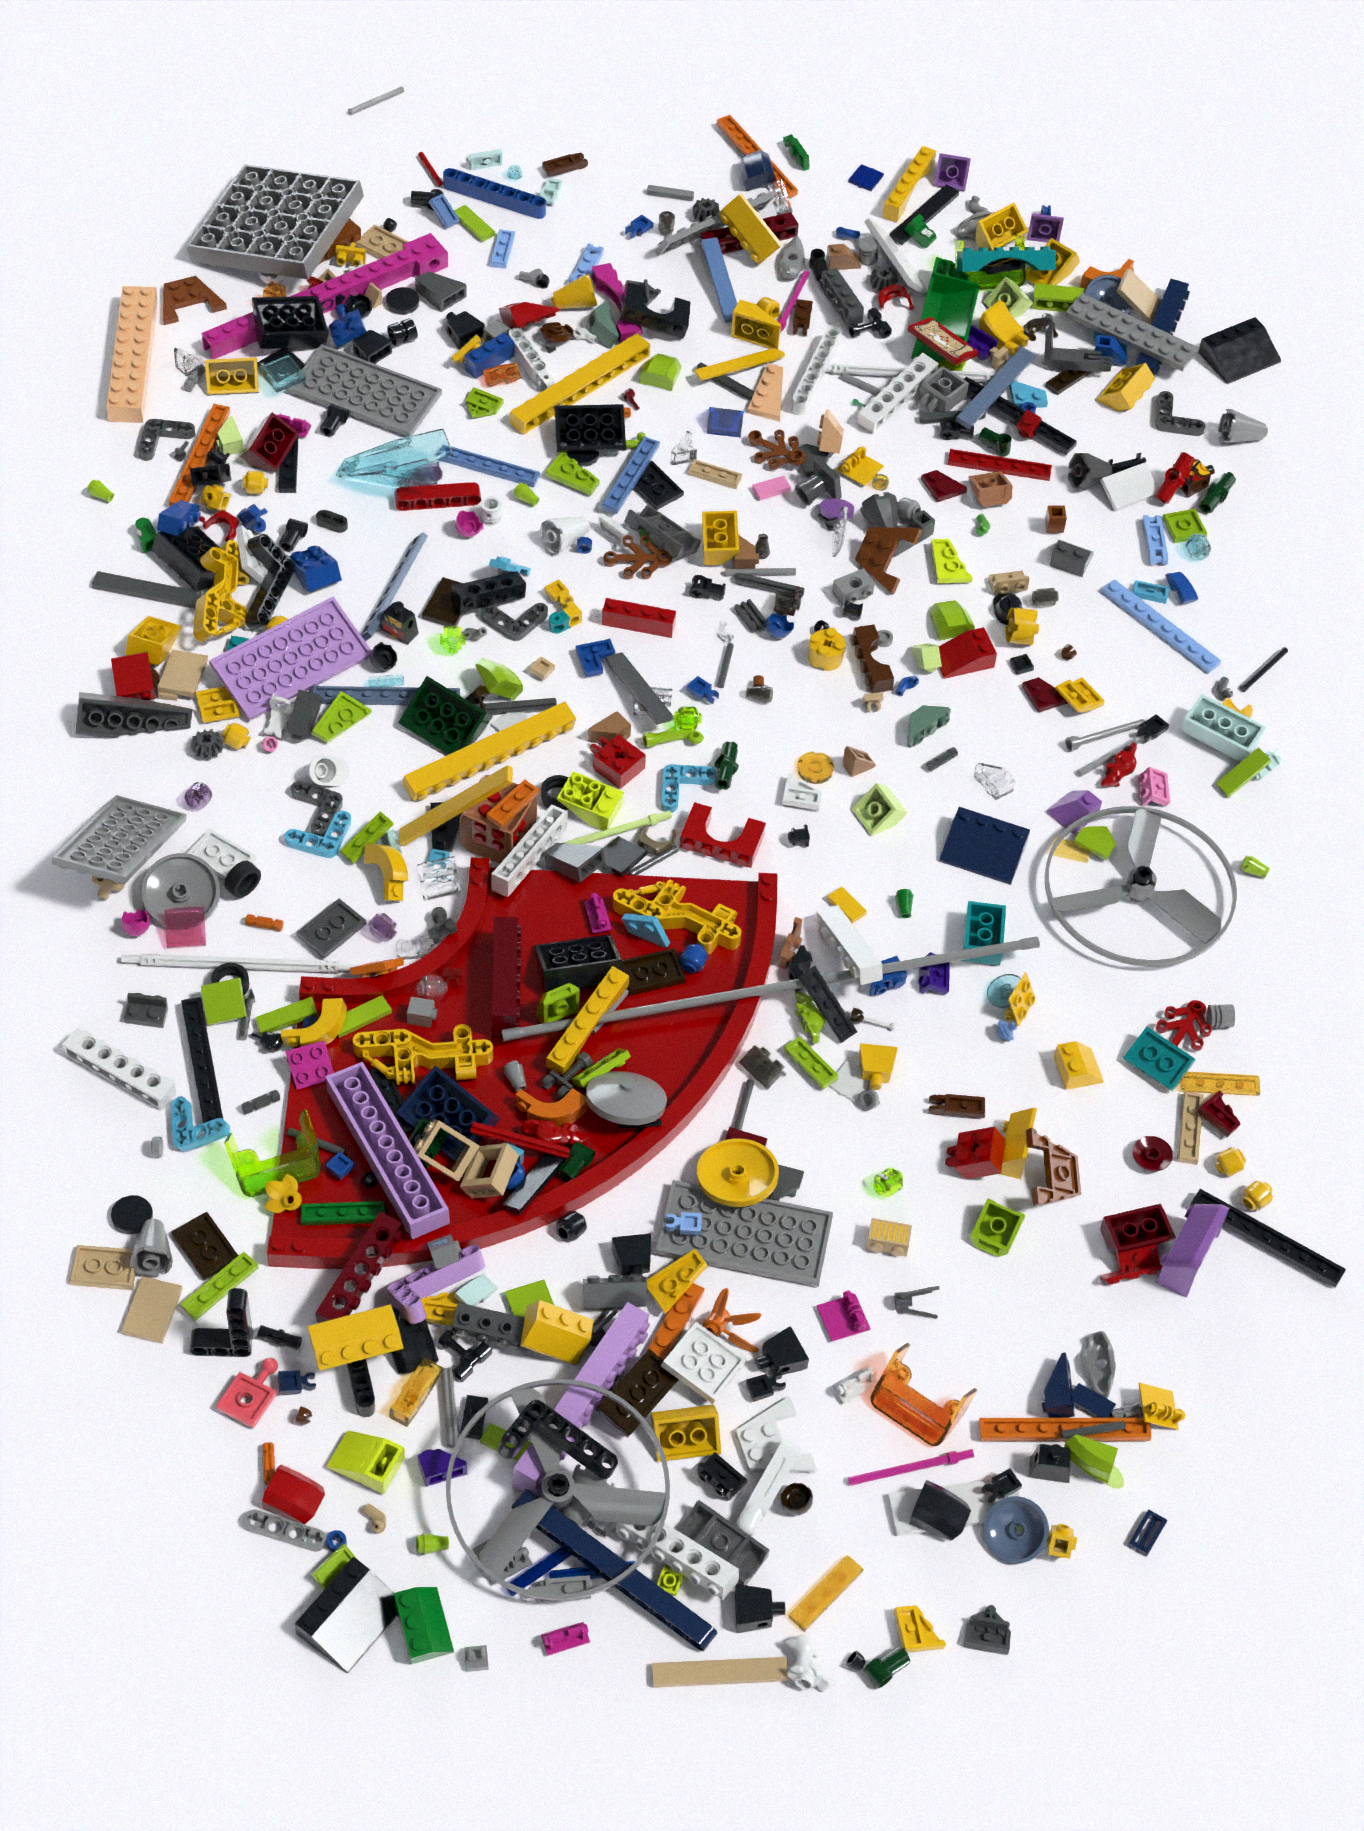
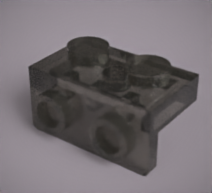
M796 586L794 594L776 590L773 611L779 615L794 616L795 611H799L802 593H799L800 586Z
M754 1045L739 1063L766 1089H769L781 1075L784 1077L787 1075L783 1070L785 1066L779 1060L775 1059L774 1061L769 1057L771 1053L764 1046L760 1048Z

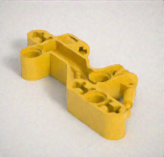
M229 540L221 548L212 547L200 558L202 566L214 572L215 575L213 588L196 601L193 635L199 642H205L211 636L217 637L220 633L225 634L235 631L238 627L246 625L245 616L247 608L233 600L232 593L237 590V584H248L250 582V575L242 569L239 546L233 540ZM218 620L228 624L217 630Z
M668 880L667 883L659 881L654 885L640 887L639 890L635 891L632 889H617L613 894V910L622 916L625 913L656 916L664 930L686 928L698 934L697 944L702 945L708 955L714 951L718 944L730 950L737 949L740 946L741 929L733 924L737 916L736 911L720 903L712 913L692 903H679L685 894L686 887H679L678 883L673 884V880ZM653 892L658 893L653 901L636 895L639 893L641 895Z
M464 1024L457 1025L454 1028L453 1042L431 1043L405 1029L360 1032L353 1037L354 1054L365 1061H370L371 1065L383 1073L387 1079H395L397 1085H400V1082L407 1084V1081H412V1084H415L414 1068L416 1066H423L430 1070L435 1065L440 1069L455 1068L456 1081L477 1079L476 1066L488 1065L493 1060L492 1043L485 1039L472 1040L471 1029ZM392 1056L395 1059V1066L388 1068L379 1060L372 1059V1057Z

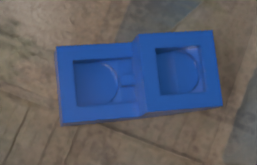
M1182 572L1165 575L1171 591H1177L1181 604L1196 602L1199 599L1194 587Z

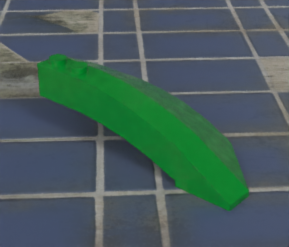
M936 257L920 321L932 317L967 343L980 285L976 282H971L969 280L970 277L965 272H958L953 261ZM915 338L911 359L919 357L924 353L935 361L946 360L922 341Z

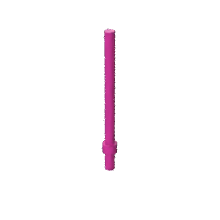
M808 270L803 271L781 318L777 320L781 324L780 333L785 329L786 321L810 274Z
M973 1449L961 1452L951 1451L943 1456L848 1477V1483L851 1486L943 1464L953 1465L961 1460L974 1458Z

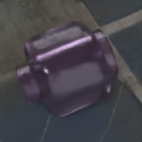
M194 782L186 790L184 799L190 808L201 810L211 801L213 795L207 784Z
M377 913L368 923L369 933L380 942H384L387 939L391 941L397 934L395 930L397 927L396 921L386 913H381L380 915Z

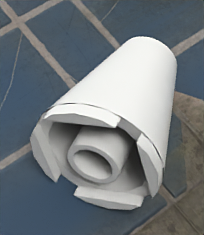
M583 516L549 518L541 523L540 536L541 539L544 538L546 542L544 546L549 552L559 553L577 541L578 538L588 533L590 523Z

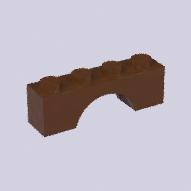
M875 624L854 627L850 640L852 646H855L856 658L860 660L861 672L865 674L866 686L870 688L871 693L893 690L894 676L890 665L876 661L871 655L872 652L878 649L879 635Z

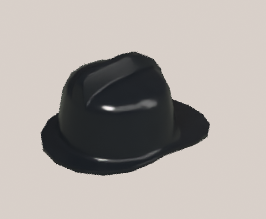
M1012 593L996 595L993 599V606L997 620L1004 625H1008L1009 620L1006 619L1010 608H1022L1020 598Z

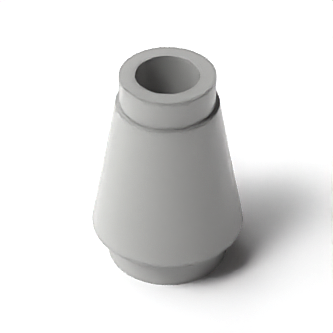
M518 1061L507 1063L504 1066L505 1076L516 1092L520 1089L525 1090L527 1085L522 1064H519Z

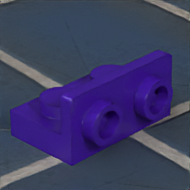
M974 325L970 326L967 343L979 351L977 358L983 361L992 354L989 350L997 347L998 340Z
M929 952L926 956L937 955V954H934V953H932V952ZM950 962L919 968L918 984L920 993L923 994L928 989L944 995L949 992Z

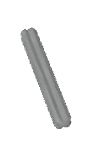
M448 1367L441 1370L446 1441L447 1447L452 1448L455 1447L458 1440L453 1369Z

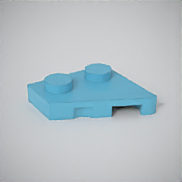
M1017 381L1010 385L1012 401L1016 406L1021 408L1023 403L1031 402L1036 405V408H1047L1048 400L1045 390Z
M497 556L496 559H490L489 566L530 575L531 568L512 563L511 559L507 557Z
M626 913L623 915L622 921L629 933L664 948H667L670 944L656 916Z

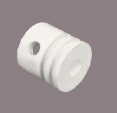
M495 496L483 498L481 501V521L488 526L499 524L502 519L501 500Z

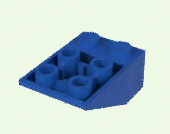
M313 545L308 547L307 550L302 552L296 551L289 556L295 565L294 573L302 586L309 592L342 581L337 560L320 546Z

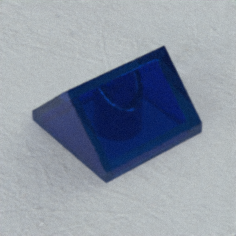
M710 407L707 434L741 438L744 411Z

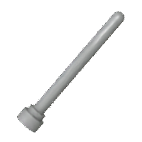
M1144 719L1136 720L1083 737L1073 735L1065 739V744L1069 751L1079 749L1081 744L1142 727L1146 721Z

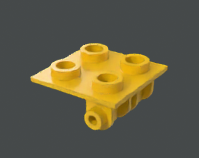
M861 446L842 462L836 470L865 486L884 465L866 456L867 449Z
M1024 972L1009 997L1010 1005L1004 1013L1005 1019L1008 1021L1015 1020L1018 1027L1023 1019L1026 1018L1027 1012L1036 999L1027 972Z
M1139 1382L1144 1422L1179 1430L1178 1422L1184 1420L1186 1415L1182 1409L1175 1408L1173 1391Z

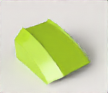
M657 353L645 363L640 373V384L672 391L682 365L676 357Z
M956 600L935 603L929 611L939 641L955 638L975 628L968 611Z
M481 658L475 664L489 693L515 700L523 692L521 680L505 665L485 658Z
M567 983L545 992L537 1008V1017L541 1024L559 1021L579 1013V988Z
M987 1198L970 1235V1239L976 1248L996 1257L1007 1255L1026 1216Z
M1077 1434L1067 1440L1064 1447L1070 1449L1071 1461L1087 1474L1108 1483L1118 1448Z

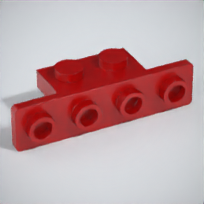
M1157 1244L1121 1253L1115 1252L1118 1271L1102 1274L1100 1279L1108 1284H1117L1121 1279L1125 1278L1133 1280L1139 1278V1275L1158 1274V1270H1162L1163 1265L1160 1264L1161 1260L1159 1261Z

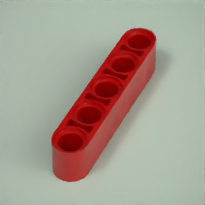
M476 482L400 487L394 491L395 505L400 511L475 506L480 504L482 500L480 486Z

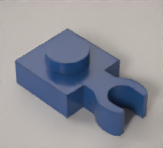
M642 214L632 220L631 225L625 228V234L631 232L630 238H634L638 232L642 235L653 228L654 222Z
M699 676L686 686V691L699 700L705 697L710 704H714L713 697L719 699V692L711 690L712 684Z

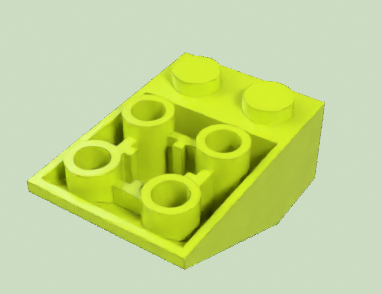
M572 771L557 800L590 826L606 830L610 828L623 805L624 792Z
M348 1430L326 1467L385 1494L405 1460V1449L403 1446L386 1438Z

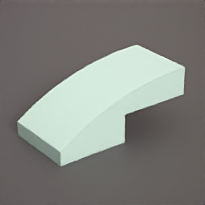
M547 177L545 186L542 187L539 196L545 198L546 203L554 205L561 192L563 180Z
M483 1274L459 1289L454 1297L460 1303L476 1306L480 1301L484 1302L494 1294L498 1287Z

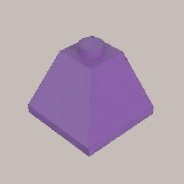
M939 153L934 186L944 187L947 184L954 189L965 191L971 158Z
M1031 214L1027 240L1047 243L1053 238L1060 242L1064 217Z
M1075 790L1069 792L1049 808L1047 813L1067 828L1078 819L1100 810L1102 800L1089 790ZM1092 820L1080 825L1071 833L1075 835L1078 831L1082 829V827H1085Z

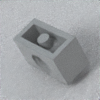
M863 568L833 580L832 593L840 604L844 606L846 600L854 603L857 600L873 595L875 582Z

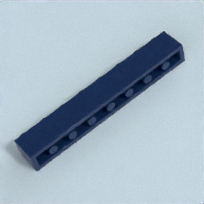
M1170 278L1152 326L1173 335L1172 332L1176 331L1178 325L1176 321L1179 322L1182 315L1180 311H1184L1185 300L1188 301L1191 291L1188 290L1189 283ZM1140 352L1135 365L1146 363L1153 376H1158L1160 370L1158 365H1162L1163 362Z

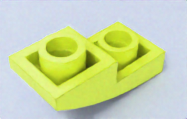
M665 1564L657 1585L669 1594L677 1596L685 1576L674 1572L670 1566Z

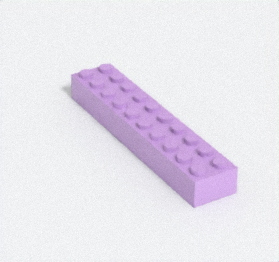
M360 1062L326 1076L327 1092L411 1239L450 1224L447 1205L364 1063Z
M627 1302L574 1380L591 1383L612 1391L615 1385L614 1380L617 1376H622L626 1369V1362L628 1359L632 1360L637 1353V1346L639 1343L643 1344L648 1336L647 1330L650 1326L648 1323L649 1314ZM569 1386L554 1410L579 1429H582L584 1425L588 1426L593 1418L592 1413L604 1400V1395L585 1388ZM566 1437L568 1441L575 1442L573 1438ZM531 1442L513 1469L512 1486L521 1492L524 1489H529L537 1495L538 1493L541 1494L542 1481L546 1473ZM562 1451L561 1459L565 1460L568 1454Z

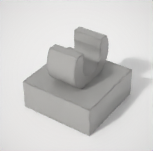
M487 1645L464 1647L466 1672L489 1670Z

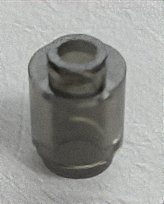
M664 211L659 214L658 230L661 235L666 236L672 233L675 227V215L670 211Z
M1054 587L1032 591V603L1038 607L1055 605L1056 601H1059L1058 591H1055Z

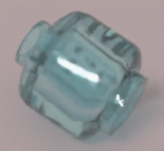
M1192 534L1185 544L1192 559L1200 561L1207 558L1210 554L1211 545L1203 534Z

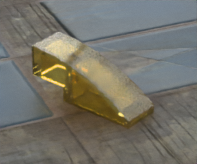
M424 1358L402 1387L401 1394L390 1407L389 1418L408 1427L431 1393L443 1371V1367Z

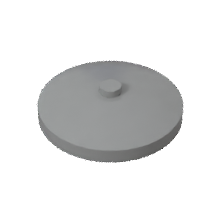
M176 853L159 859L148 869L142 881L141 896L144 907L153 920L170 929L185 930L197 927L211 917L219 903L220 885L215 871L205 860L192 854Z
M624 1071L607 1072L594 1077L588 1083L586 1089V1102L589 1108L600 1117L618 1124H648L659 1119L666 1108L667 1097L662 1087L655 1081L636 1073Z

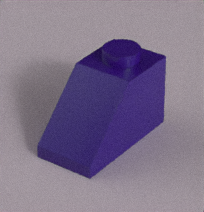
M428 1449L418 1455V1466L426 1487L446 1481L452 1454L441 1449ZM456 1457L451 1479L467 1475V1463L465 1460Z

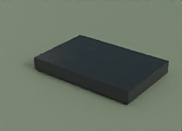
M650 461L634 487L656 510L684 496V491L653 461Z

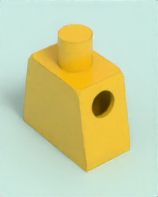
M860 1043L858 1059L861 1078L863 1080H870V1089L880 1090L882 1083L888 1084L890 1082L898 1047Z

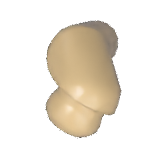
M368 1503L363 1513L372 1518V1530L375 1533H382L386 1528V1516Z

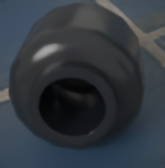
M576 1211L567 1212L556 1223L557 1234L566 1241L572 1242L577 1240L587 1230L585 1217Z

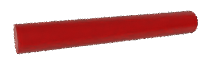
M419 152L418 157L437 186L441 187L443 182L425 154Z

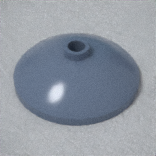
M1102 275L1094 278L1088 284L1085 291L1086 295L1103 303L1108 302L1109 304L1107 305L1126 314L1132 309L1116 292L1122 280L1121 278L1114 275Z
M1019 1496L1007 1497L996 1502L988 1511L983 1527L984 1538L992 1553L1001 1560L1009 1563H1025L1036 1558L1045 1548L1049 1538L1048 1519L1041 1507L1034 1501ZM1017 1526L1022 1527L1023 1531L1021 1534L1016 1533Z

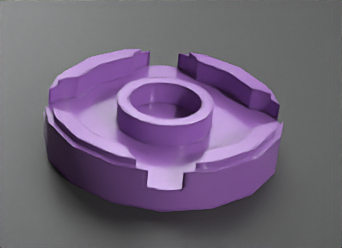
M831 498L820 503V513L829 519L837 517V520L850 519L855 510L852 503L843 499Z

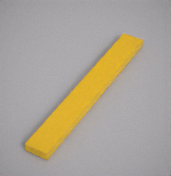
M506 765L399 828V844L404 847L512 784L513 768Z

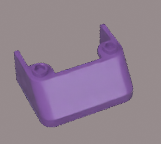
M1195 1204L1194 1207L1189 1206L1184 1216L1187 1220L1169 1254L1164 1253L1160 1264L1163 1267L1157 1284L1186 1298L1188 1297L1204 1258L1215 1237L1218 1238L1229 1211L1228 1207L1222 1204Z

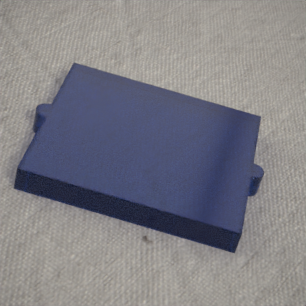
M861 164L849 178L848 182L858 186V188L872 192L884 177V173Z

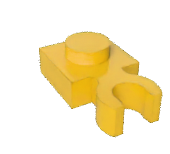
M559 579L544 586V592L554 603L559 600L561 608H566L565 602L571 600L574 602V598L569 595L568 588Z

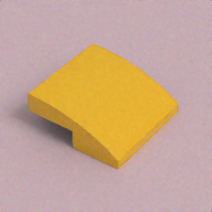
M1083 677L1073 682L1069 679L1055 686V689L1079 713L1088 712L1104 705L1105 700Z
M225 686L196 691L203 724L240 717L237 703Z

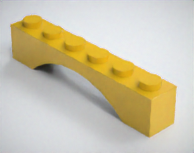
M921 146L885 201L883 218L898 223L915 187L925 175H929L935 166L936 150Z
M614 966L611 967L548 1055L547 1067L561 1076L570 1069L597 1023L610 1007L619 1000L629 986V975Z

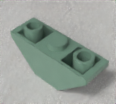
M604 301L593 310L587 323L590 333L595 335L608 348H612L615 342L618 341L619 333L617 332L609 303Z
M922 705L912 712L908 722V747L911 748L916 744H920L925 737L933 735L938 728L945 726L950 721L951 709L942 706Z

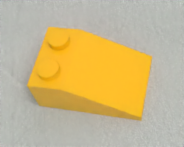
M1051 238L1045 246H1050V250H1056V270H1033L1029 266L1022 274V277L1034 285L1035 283L1058 285L1071 275L1080 263L1077 252Z
M740 299L732 315L731 337L769 349H779L781 324L756 304Z
M147 616L128 634L125 655L148 652L150 663L152 665H160L167 658L182 626Z

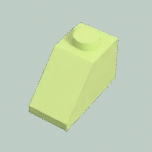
M229 416L217 432L218 440H216V446L219 447L222 453L226 454L228 452L230 455L243 452L244 448L243 439L233 416Z
M923 643L910 646L919 669L933 672L936 671V667L942 666L938 645Z

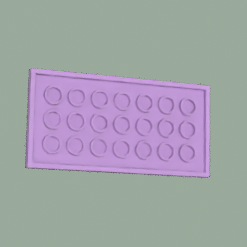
M334 596L209 660V665L247 720L251 721L272 710L270 699L274 693H276L277 697L291 700L297 696L298 689L308 691L313 686H317L370 658L372 650Z

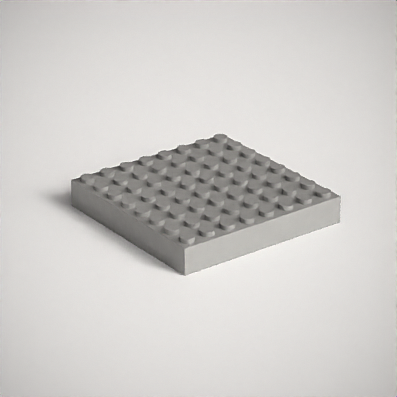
M244 164L186 245L191 262L309 279L363 199L364 194L361 182L355 179Z

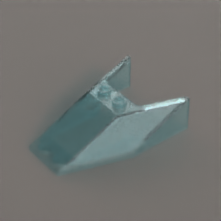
M442 428L396 439L345 458L336 473V477L391 488L437 485L429 463L452 455L453 451Z

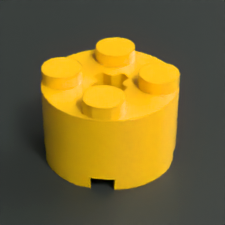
M1010 608L1006 619L1009 620V624L1005 627L1006 641L1012 644L1033 645L1034 635H1037L1039 632V624H1036L1038 611L1025 608Z
M835 628L823 629L813 633L810 636L808 650L810 664L817 669L818 667L824 668V671H832L839 668L845 653L846 642L844 637Z

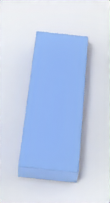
M499 229L490 267L507 268L515 239V231Z

